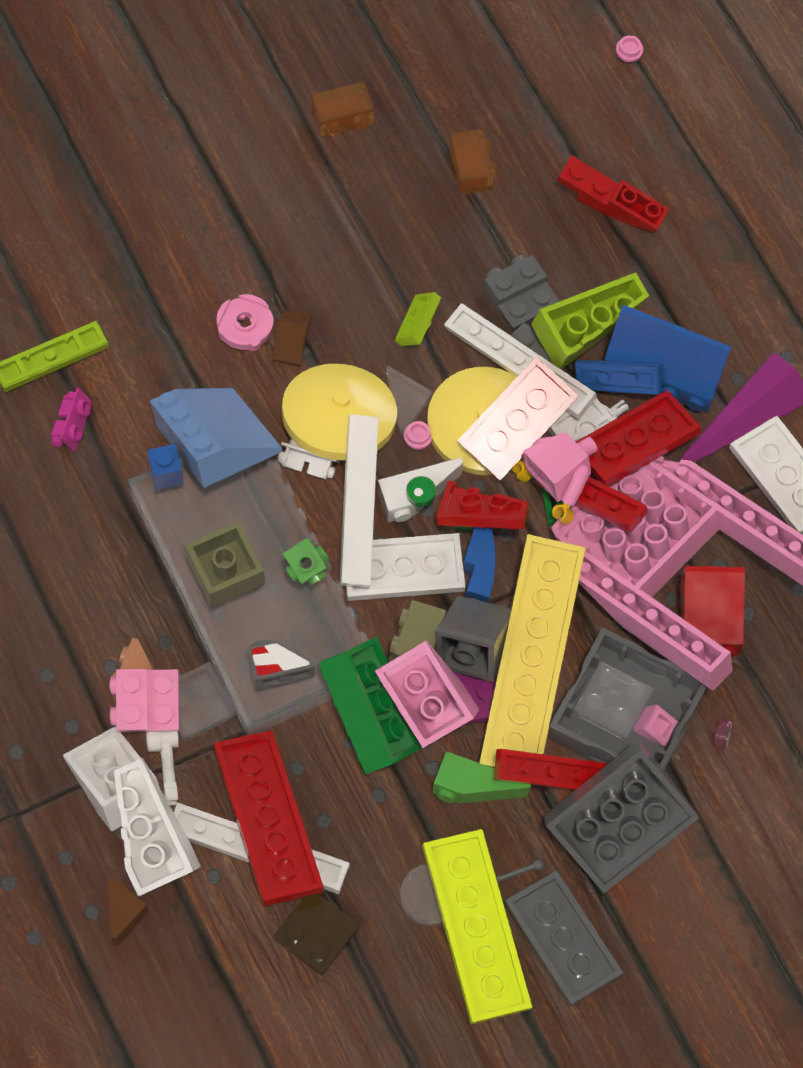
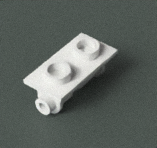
M293 439L290 440L289 444L281 442V445L287 446L286 452L279 453L277 462L282 463L283 467H289L302 472L306 461L310 463L307 471L308 474L323 478L324 480H327V478L333 479L336 468L331 467L333 461L339 463L340 460H332L314 455L300 447Z

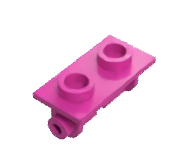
M78 387L75 392L69 391L67 395L63 396L58 416L66 418V420H56L50 435L53 446L62 447L63 444H66L72 452L76 451L78 442L82 438L83 427L87 416L90 414L92 401Z

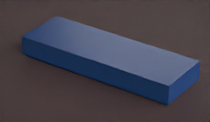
M577 360L575 363L576 380L592 391L660 394L662 392L661 364Z

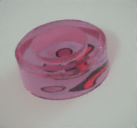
M720 720L715 737V748L726 751L733 721Z

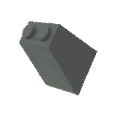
M458 596L437 627L436 652L453 672L494 682L500 665L511 608L479 601L475 598Z

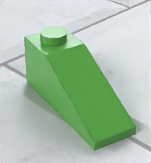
M446 751L434 781L432 793L436 794L438 799L447 803H454V801L458 803H471L528 797L531 785L494 780V768Z

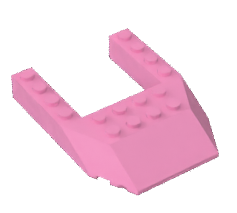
M661 456L609 486L647 505L648 513L632 533L577 505L570 508L574 513L573 521L570 524L565 525L561 523L560 518L551 529L557 541L586 547L578 583L623 628L714 691L733 671L731 652L652 597L718 530H721L803 585V535L692 461L681 459L680 462L664 460V457Z

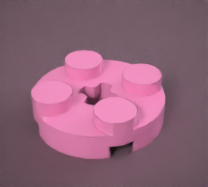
M244 294L239 295V298L232 301L229 299L222 304L217 313L219 338L235 349L256 351L270 338L273 332V315L267 303L257 296ZM246 317L250 318V326L242 327L238 320L243 321Z

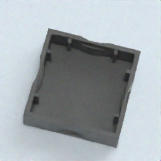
M602 627L583 662L582 670L576 683L568 690L549 726L547 739L590 761L610 763L639 740L665 771L706 692L707 686L673 662L660 659L648 653L640 645ZM658 705L679 722L665 747L652 742L633 730L647 706Z

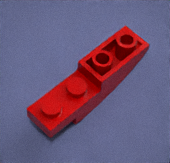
M572 155L556 180L579 194L578 201L611 218L641 229L656 232L669 210L668 207L624 180H621L618 184Z

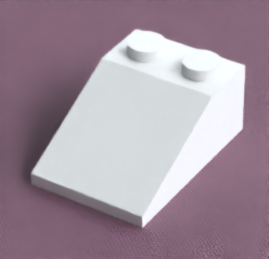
M115 726L63 755L96 812L111 832L122 826L114 771L140 759V756L121 732L116 730ZM152 773L154 779L156 780V782H157V784H158V781H157L156 776Z

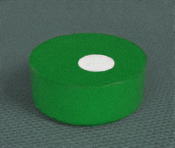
M417 476L407 484L406 496L412 505L425 507L431 504L435 498L436 487L431 479Z

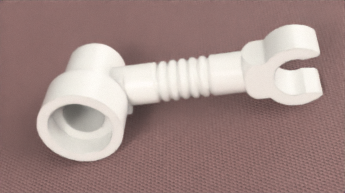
M178 731L146 732L147 751L161 753L164 796L169 805H177L178 793L172 748L178 747Z

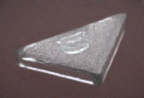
M388 366L386 368V377L389 389L397 405L399 432L404 436V431L409 424L416 420L431 399L433 392Z

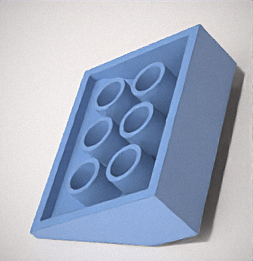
M233 388L174 389L150 400L157 428L170 445L176 444L180 458L204 488L283 452L282 447Z

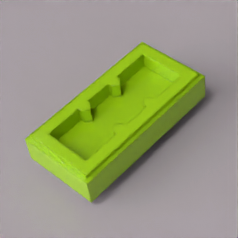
M436 292L416 294L395 338V342L400 346L421 344L441 299Z

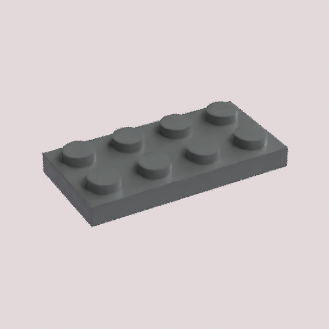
M557 870L504 901L505 907L570 1007L623 976V971Z

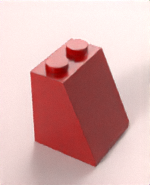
M685 566L678 588L679 617L730 651L731 658L739 655L743 647L745 567Z

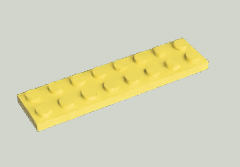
M529 534L526 537L510 620L481 750L480 764L495 769L496 749L501 748L538 754L544 753L586 547Z

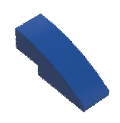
M475 527L463 563L464 573L472 575L467 588L466 598H475L487 603L490 601L494 581L495 544L492 528Z

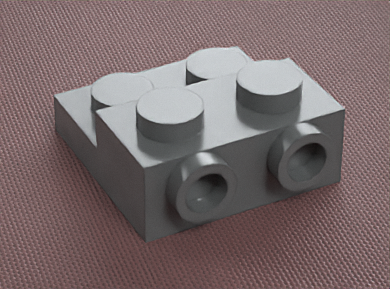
M524 255L517 256L511 261V266L503 270L500 267L493 268L487 273V278L484 279L483 290L512 333L524 322L527 325L531 324L540 309L560 302L547 283L546 273L533 255L527 258Z

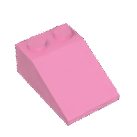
M427 640L375 670L423 748L474 719L479 711L464 684Z

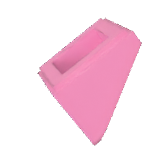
M651 705L645 707L633 730L652 742L665 747L679 722L660 706Z

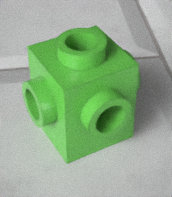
M310 538L304 539L283 553L289 563L285 569L294 582L298 580L301 584L309 582L312 586L326 577L324 571L329 569L326 562L330 559L322 546L315 547ZM310 558L312 565L310 568L305 569L303 562L305 559Z

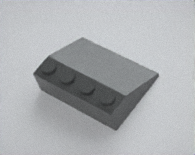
M637 740L548 811L544 818L546 827L601 891L605 893L698 820L699 815L644 745Z

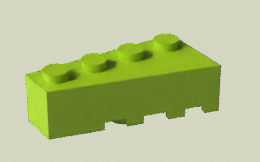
M635 272L540 309L531 326L553 365L563 369L614 331L623 305L640 311L649 294Z

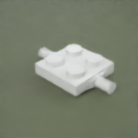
M596 398L580 419L566 410L552 424L548 431L552 436L567 433L576 442L617 419L619 415L629 410V407L624 400H620V402L608 408Z

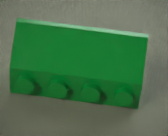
M377 637L318 662L322 677L328 685L334 705L339 711L345 725V731L351 739L357 753V759L362 765L365 774L393 765L423 748L375 672L376 669L388 663Z

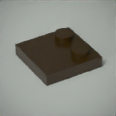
M314 894L302 899L273 935V940L323 976L360 929V925L322 896Z

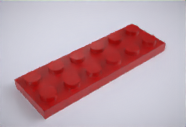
M270 730L215 742L213 747L263 906L323 893L324 886L273 731Z

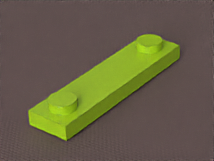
M97 320L1 361L0 385L4 393L109 348L108 341Z

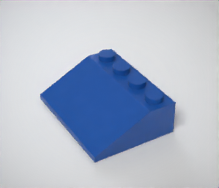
M623 305L604 361L661 364V393L668 390L678 402L687 405L689 409L708 413L720 386L731 346Z

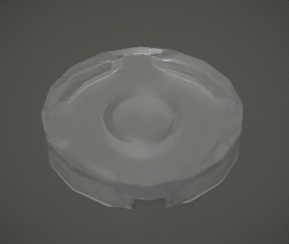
M427 864L410 870L402 882L399 893L403 910L416 923L427 926L442 924L443 921Z

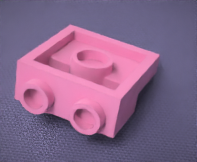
M116 669V677L110 678L111 695H116V707H111L110 721L111 725H116L118 732L180 731V671L178 669Z

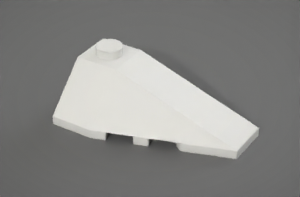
M140 758L115 770L117 802L122 823L121 837L124 840L125 869L137 895L141 896L200 868L201 865L188 837L144 759Z

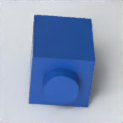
M176 444L147 450L148 464L155 491L184 484L183 471Z

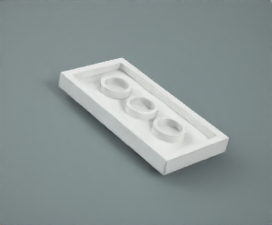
M775 416L732 442L729 449L785 522L803 534V448L779 417Z
M459 533L373 540L370 587L346 586L347 600L465 592Z

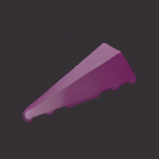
M773 352L681 459L694 463L707 455L709 457L715 454L717 450L731 444L773 417H785L794 409L802 406L803 379L797 369Z

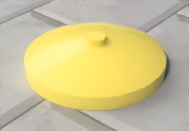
M324 364L300 373L290 382L283 396L281 414L286 431L300 447L323 458L346 460L348 416L355 414L379 417L378 451L389 441L394 432L397 419V405L388 386L367 370L347 364Z
M473 367L453 374L436 389L429 404L427 425L432 437L431 442L444 460L450 461L462 458V471L477 475H492L457 441L517 378L515 375L493 367Z

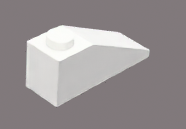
M462 458L378 480L377 492L387 522L406 521L424 508L412 505L407 499L406 488L411 479L417 476L431 479L436 487V497L445 490L448 480L454 482L462 475Z

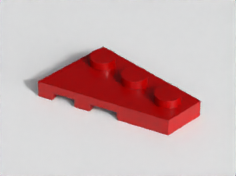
M448 480L436 515L437 525L507 528L511 530L524 529L529 514V502L498 493L492 496L481 494L479 488L472 486L466 490L459 488L457 482Z

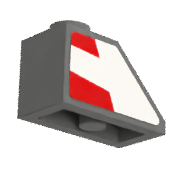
M260 640L247 647L248 660L256 691L315 677L313 660L277 640L271 642L269 640Z

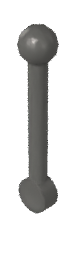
M536 859L533 864L496 876L497 883L534 869L542 870L545 867V863L542 859Z

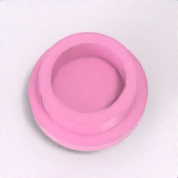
M625 36L617 43L616 54L625 62H635L643 54V45L637 37Z
M421 421L409 424L404 431L405 443L410 448L416 450L428 447L432 441L428 425Z

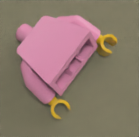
M567 433L537 438L531 447L523 450V462L518 461L512 467V471L517 474V479L522 482L529 481L533 476L557 502L562 500V505H556L552 509V515L554 518L560 519L564 512L561 523L568 525L574 518V513L570 507L575 506L591 474L589 456L597 452L598 449L593 439L589 436L578 443Z

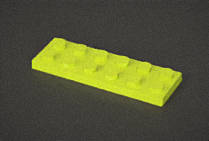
M480 829L423 843V852L470 1023L475 1024L530 1010L532 1008L483 830Z

